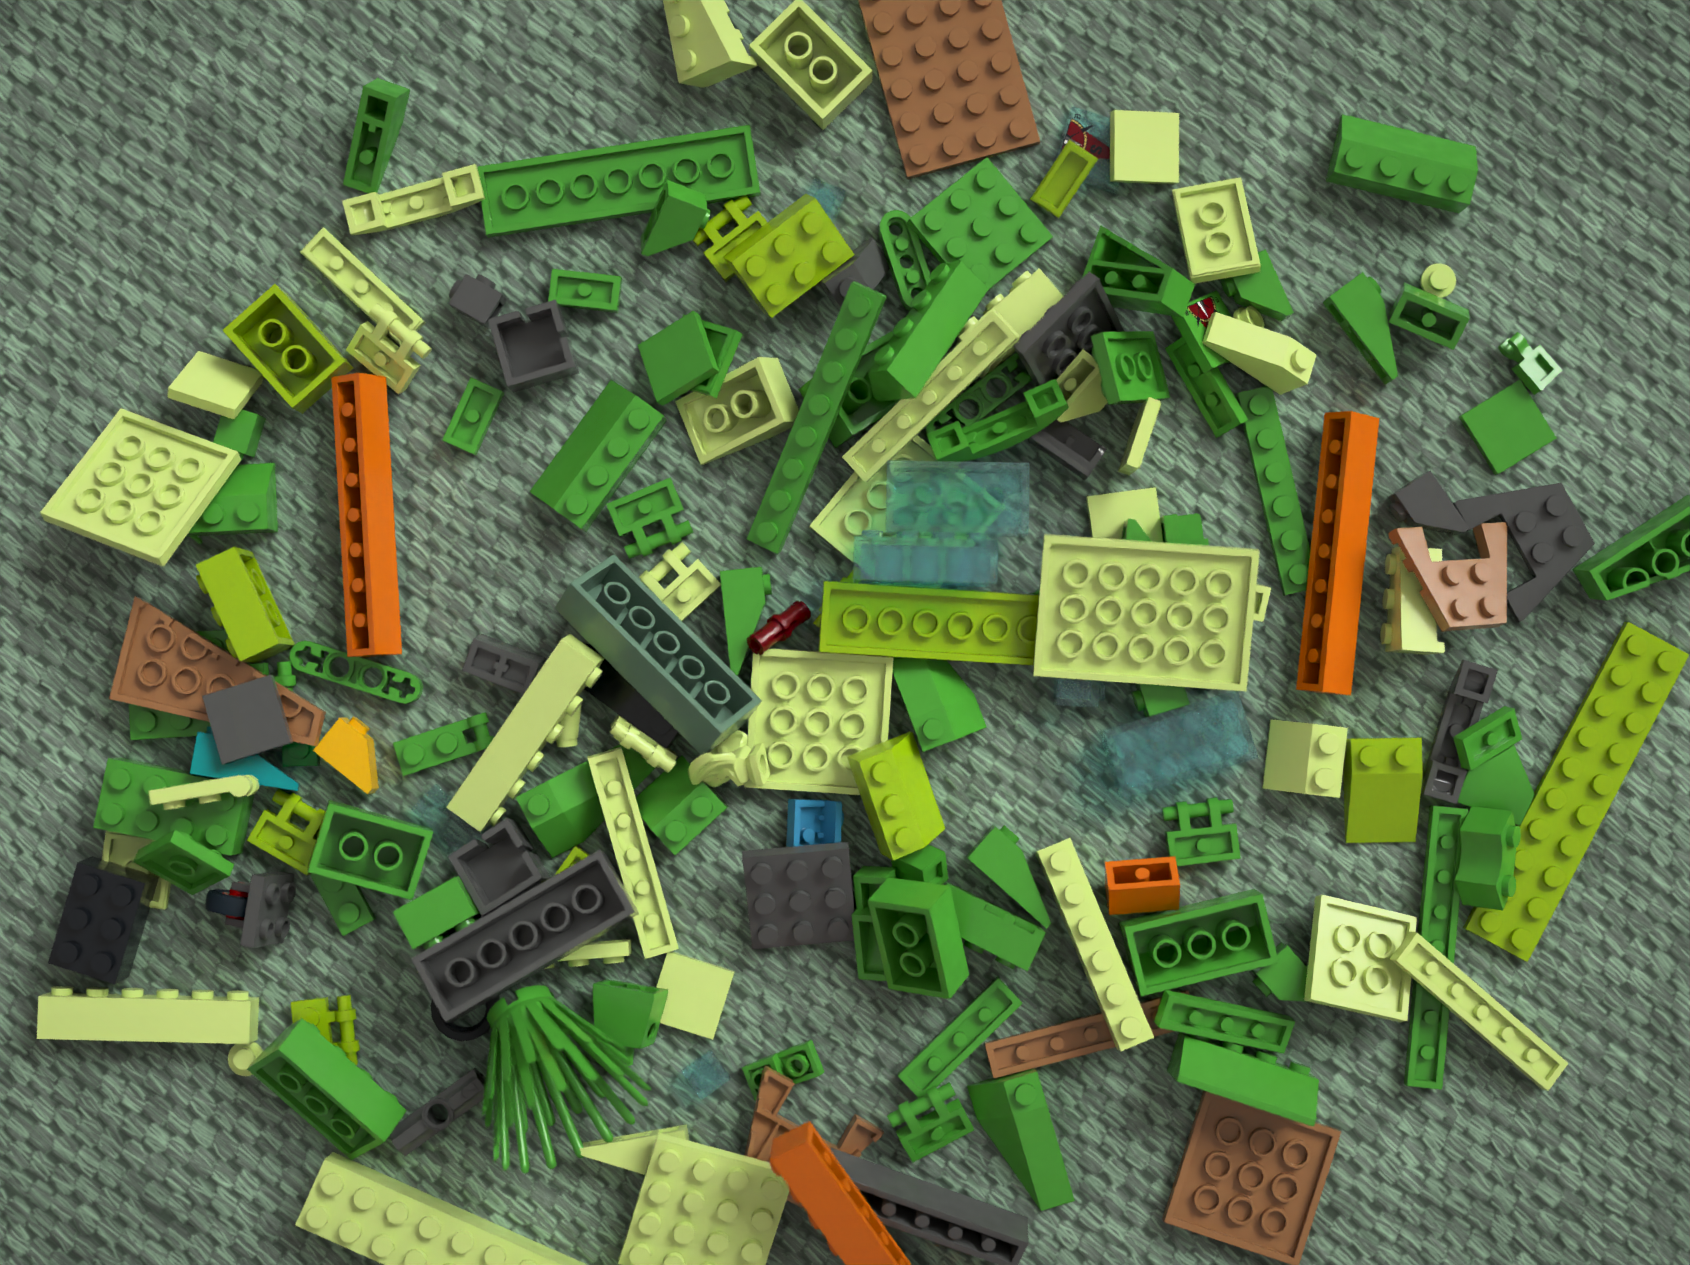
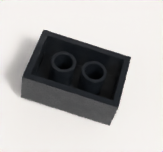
M94 856L77 862L48 964L112 984H117L129 977L150 910L149 905L153 900L159 877L145 874V872L129 867H123L110 861L107 862Z

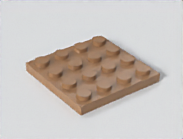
M1203 1090L1163 1214V1222L1291 1265H1299L1341 1131L1315 1122L1314 1127Z

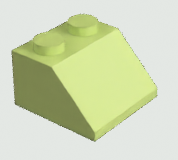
M1270 719L1262 789L1340 798L1348 728Z

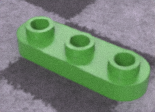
M892 210L882 217L878 226V234L900 301L910 311L913 301L911 292L913 290L921 292L931 281L930 271L919 238L907 224L911 217L901 210ZM892 225L898 226L901 229V234L897 236L892 235L889 227ZM900 259H910L912 267H902Z

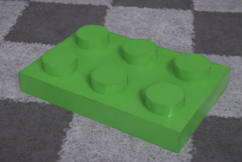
M1154 331L1101 332L1091 336L1093 344L1092 355L1099 367L1102 379L1101 390L1107 399L1108 405L1143 403L1148 397L1159 401L1170 398Z

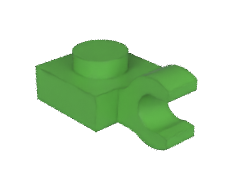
M1519 332L1515 333L1510 339L1507 338L1498 346L1499 351L1505 357L1517 362L1512 370L1533 395L1542 391L1562 371L1540 344L1532 349L1525 337Z

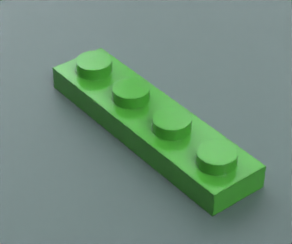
M997 976L900 1070L897 1076L918 1098L926 1095V1090L933 1086L937 1087L1023 1004L1022 1001Z
M1164 990L1154 1019V1023L1158 1028L1279 1053L1285 1052L1295 1021L1288 1015Z

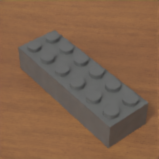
M598 850L411 958L444 1021L454 1022L637 916L639 912L606 853Z

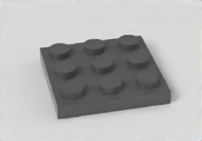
M1089 271L1081 280L1075 282L1069 292L1056 305L1051 306L1030 330L1023 333L1013 347L1037 387L1053 379L1057 380L1082 350H1085L1093 357L1092 335L1101 332H1124V329L1099 278Z
M848 842L742 851L752 949L854 941L851 915L854 912Z

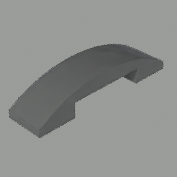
M1466 660L1461 661L1442 708L1427 760L1422 794L1451 803H1458L1467 770L1461 768L1453 737L1479 721L1483 704H1488L1498 670Z

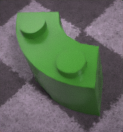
M1471 806L1460 829L1462 842L1461 860L1455 879L1462 905L1503 910L1508 897H1513L1516 890V878L1513 875L1516 847L1520 843L1521 830L1519 826H1515L1513 812L1510 810Z

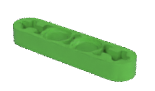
M1013 354L951 402L927 425L926 434L936 430L934 426L936 422L945 425L950 421L951 417L946 414L950 410L953 411L955 419L964 427L976 423L1032 381L1030 375L1027 376L1022 372L1013 379L1018 383L1017 386L1013 387L1009 377L1001 372L1007 368L1008 374H1010L1017 368L1016 360L1020 359L1018 354ZM992 379L1001 380L1006 386L1005 394L999 398L991 397L986 391L987 383ZM965 400L974 401L979 409L978 415L972 419L962 417L959 413V405Z
M301 641L296 643L290 651L289 658L291 664L301 672L398 703H413L420 698L423 691L422 681L413 673L363 657H347V652L319 643ZM308 646L311 648V654L320 658H324V651L329 652L323 662V672L318 671L322 664L307 662L306 666H303V659L298 657L299 652L306 651ZM338 657L345 658L349 663V671L343 677L335 676L331 670L333 660ZM375 667L381 671L383 677L380 685L371 688L365 683L364 674L368 669ZM390 672L395 673V676L392 678L393 681L405 683L407 678L411 679L410 685L415 687L414 693H407L406 697L403 698L401 697L402 691L394 687H389V694L385 693L384 690L390 681Z

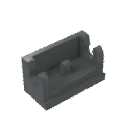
M1057 419L1028 440L1029 443L1083 480L1089 477L1107 450L1103 445L1098 444L1068 422L1061 423Z
M480 634L473 638L462 671L524 694L543 667L546 658Z

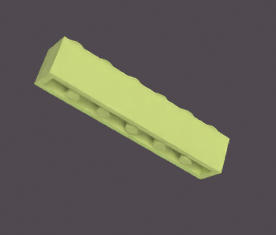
M572 634L562 638L446 808L479 832L483 831L490 824L493 827L497 825L507 811L503 808L507 799L510 797L514 800L525 786L526 782L522 778L529 769L533 772L543 760L545 755L541 753V750L547 742L553 744L563 731L564 727L560 723L565 715L572 716L583 702V699L579 696L586 686L591 688L601 676L603 671L599 669V666L605 658Z
M1068 838L1037 851L1035 854L1117 1050L1123 1051L1154 1038L1071 839Z
M56 986L51 987V992L38 996L37 1039L250 1044L258 1040L259 997H249V991H227V997L214 996L213 990H193L192 996H181L178 989H158L157 995H143L144 989L124 988L121 990V994H108L109 988L90 987L86 988V993H73V987Z

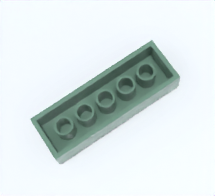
M615 555L607 558L572 581L555 606V609L701 755L712 751L743 726L762 702Z

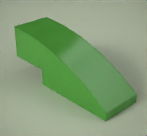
M862 866L853 876L856 910L851 915L858 979L887 981L868 899L888 877L896 878V867Z

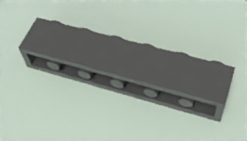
M830 1147L831 1152L884 1225L997 1265H1018L1029 1243L1027 1217Z

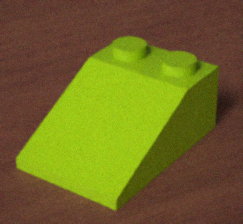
M1422 738L1346 739L1343 766L1345 843L1416 842L1423 775Z

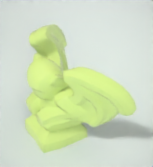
M736 730L712 751L700 755L691 762L688 768L691 783L697 785L703 781L711 787H719L731 779L737 786L746 784L748 780H751L756 786H763L770 775L764 743L756 744L751 749L747 746V735L740 730Z

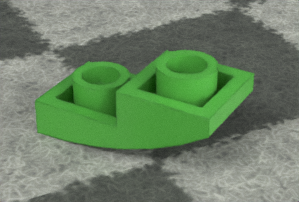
M812 1039L742 1067L754 1100L757 1099L762 1071L765 1065L792 1079L794 1084L818 1077L825 1072Z

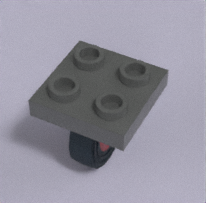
M280 871L252 874L250 883L242 881L232 882L230 890H209L206 896L205 909L213 913L225 915L226 925L243 928L240 946L256 948L283 943L290 929V919L288 918L289 905L296 893V885L293 882L294 873Z

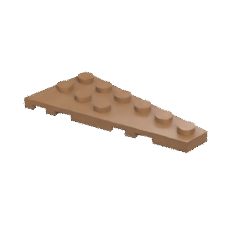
M135 596L109 699L210 722L202 696L267 675L246 662H240L238 658H233L228 651L142 598ZM276 682L293 741L318 746L326 712Z

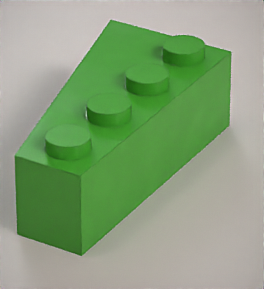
M1686 495L1572 569L1590 599L1608 601L1646 588L1650 584L1669 580L1690 571V495Z

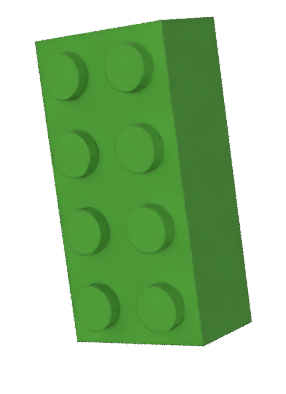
M108 758L93 828L151 840H157L176 830L189 834L195 842L207 849H213L221 854L233 856L243 852L254 795L236 797L227 792L220 794L221 801L199 804L198 798L185 800L186 807L164 810L163 804H150V790L219 778L190 774V771L126 758Z

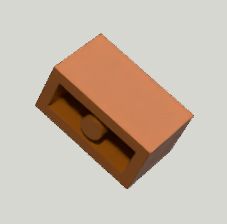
M1176 857L1105 862V891L1109 915L1179 910L1180 881Z

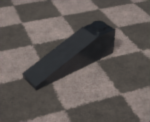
M584 643L592 650L597 652L599 655H601L591 644ZM604 659L599 666V669L603 671L601 676L591 688L586 686L584 690L666 749L670 748L680 733Z

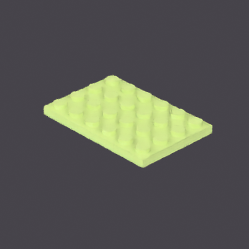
M1044 534L1033 676L1247 691L1260 550Z

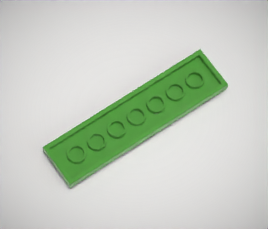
M750 125L477 166L485 199L481 201L488 238L652 213L667 180L706 194L707 204L729 201L731 199L736 200L743 196L748 198L761 196Z

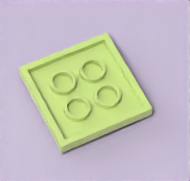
M1326 895L1316 896L1304 1001L1396 1022L1407 1021L1411 976L1390 958L1411 931L1416 932L1417 917Z

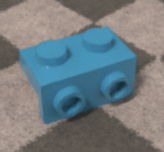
M788 799L786 847L841 842V827L844 822L842 802L817 799Z

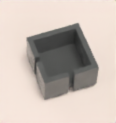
M556 300L525 308L526 314L531 320L528 323H525V319L519 311L488 319L507 387L513 393L580 373L572 345L567 338L569 334L562 310Z
M509 818L481 834L485 842L493 844L490 848L487 843L473 839L448 855L483 917L551 878L539 856L531 853L534 848L521 825Z

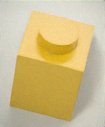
M354 716L350 720L347 717H339L313 751L367 795L374 794L379 786L374 739L367 734L370 728Z

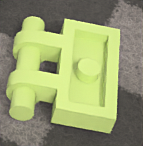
M376 304L369 312V315L378 321L376 327L368 321L361 324L346 351L373 374L386 377V384L397 394H400L407 389L421 366L410 357L413 351L424 359L429 355L432 348L422 341L423 336L417 331L413 330L411 332L398 321L399 316L393 311H386L379 304ZM389 331L402 341L400 347L386 337Z
M683 542L672 551L668 549L662 555L663 560L651 571L645 570L639 576L641 581L682 622L721 587V583L698 559L688 568L681 562L691 553ZM674 568L679 576L664 589L658 582Z
M619 714L611 723L612 729L610 733L620 742L619 744L628 750L630 747L633 748L652 767H660L669 773L676 763V753L669 748L663 747Z

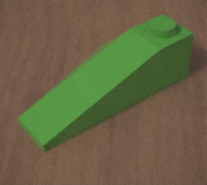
M893 657L892 674L922 752L986 728L974 693L947 660Z
M619 744L609 750L622 748L632 786L635 790L655 768L648 764L642 755L630 747L628 750ZM588 761L516 797L532 830L552 858L584 842L605 820Z
M1033 1068L967 1085L978 1122L1039 1209L1044 1211L1075 1201L1037 1070Z

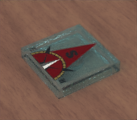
M1072 106L1055 160L1070 139L1098 158L1082 184L1116 195L1120 182H1110V118Z

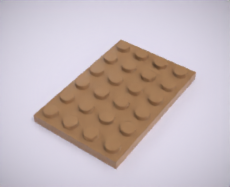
M858 0L907 180L982 160L986 157L990 158L1040 144L1038 130L1002 0Z

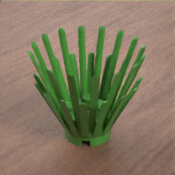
M532 985L514 991L518 998L517 1001L507 1005L503 997L493 1005L487 1015V1020L491 1027V1038L482 1116L485 1114V1126L488 1128L492 1122L494 1099L493 1157L494 1162L499 1158V1143L501 1141L502 1168L504 1171L509 1168L510 1164L508 1128L513 1125L514 1121L521 1171L526 1174L530 1168L525 1134L529 1128L525 1097L528 1108H532L546 1165L549 1169L556 1167V1158L547 1125L553 1126L555 1124V1117L543 1079L575 1155L578 1158L584 1157L581 1156L580 1150L584 1146L561 1092L565 1095L574 1113L580 1114L583 1105L603 1140L607 1143L613 1141V1134L564 1054L598 1097H606L626 1123L630 1125L635 1123V1118L569 1036L640 1105L648 1106L646 1098L623 1077L626 1074L643 1090L651 1091V1088L643 1081V1078L626 1065L630 1064L629 1059L618 1051H627V1049L557 1001L553 993L545 985Z

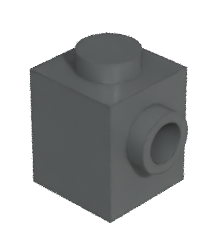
M465 274L462 281L458 279L454 283L449 293V298H451L449 305L454 310L489 330L488 319L499 315L507 299L503 294L494 290L496 287L494 282L480 274L477 275L476 279Z

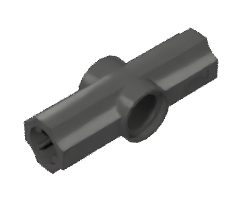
M476 1067L398 1123L389 1135L396 1149L404 1156H407L484 1099L486 1078ZM434 1104H442L447 1108L448 1118L446 1120H440L434 1116Z

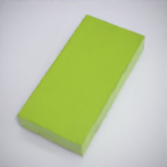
M1069 139L1030 200L1059 218L1098 158Z

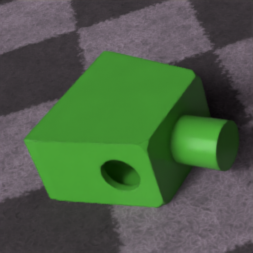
M608 979L593 983L594 1026L627 1049V1051H618L629 1059L630 1064L626 1065L631 1066L633 1065L635 1048H645L652 1045L656 1040L668 996V989Z

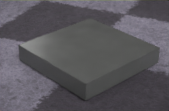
M268 675L202 696L222 764H228L293 743L274 675Z

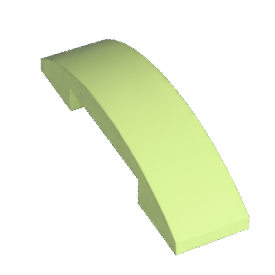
M473 164L444 172L441 178L383 194L372 192L343 200L350 234L360 235L406 226L444 216L484 200L485 196L477 165Z

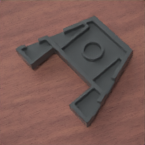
M1562 483L1463 499L1453 503L1470 529L1468 530L1497 515L1500 516L1502 522H1506L1507 531L1533 577L1507 592V606L1516 622L1524 620L1595 544Z

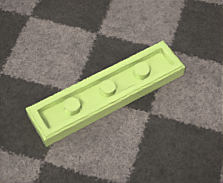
M324 227L300 251L305 258L376 324L378 321L369 315L370 310L376 304H379L386 311H393L399 316L398 321L411 332L413 330L418 331L425 324L410 307ZM389 331L388 335L400 346L402 341Z

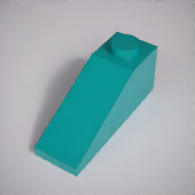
M207 726L206 733L197 732L190 774L219 779L238 775H253L258 779L259 785L299 791L300 783L259 754L228 764H222L212 728Z

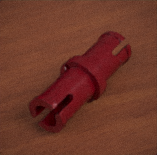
M797 600L781 614H774L768 618L767 624L747 637V644L751 651L762 655L775 643L788 639L796 627L811 618L808 606L804 602Z

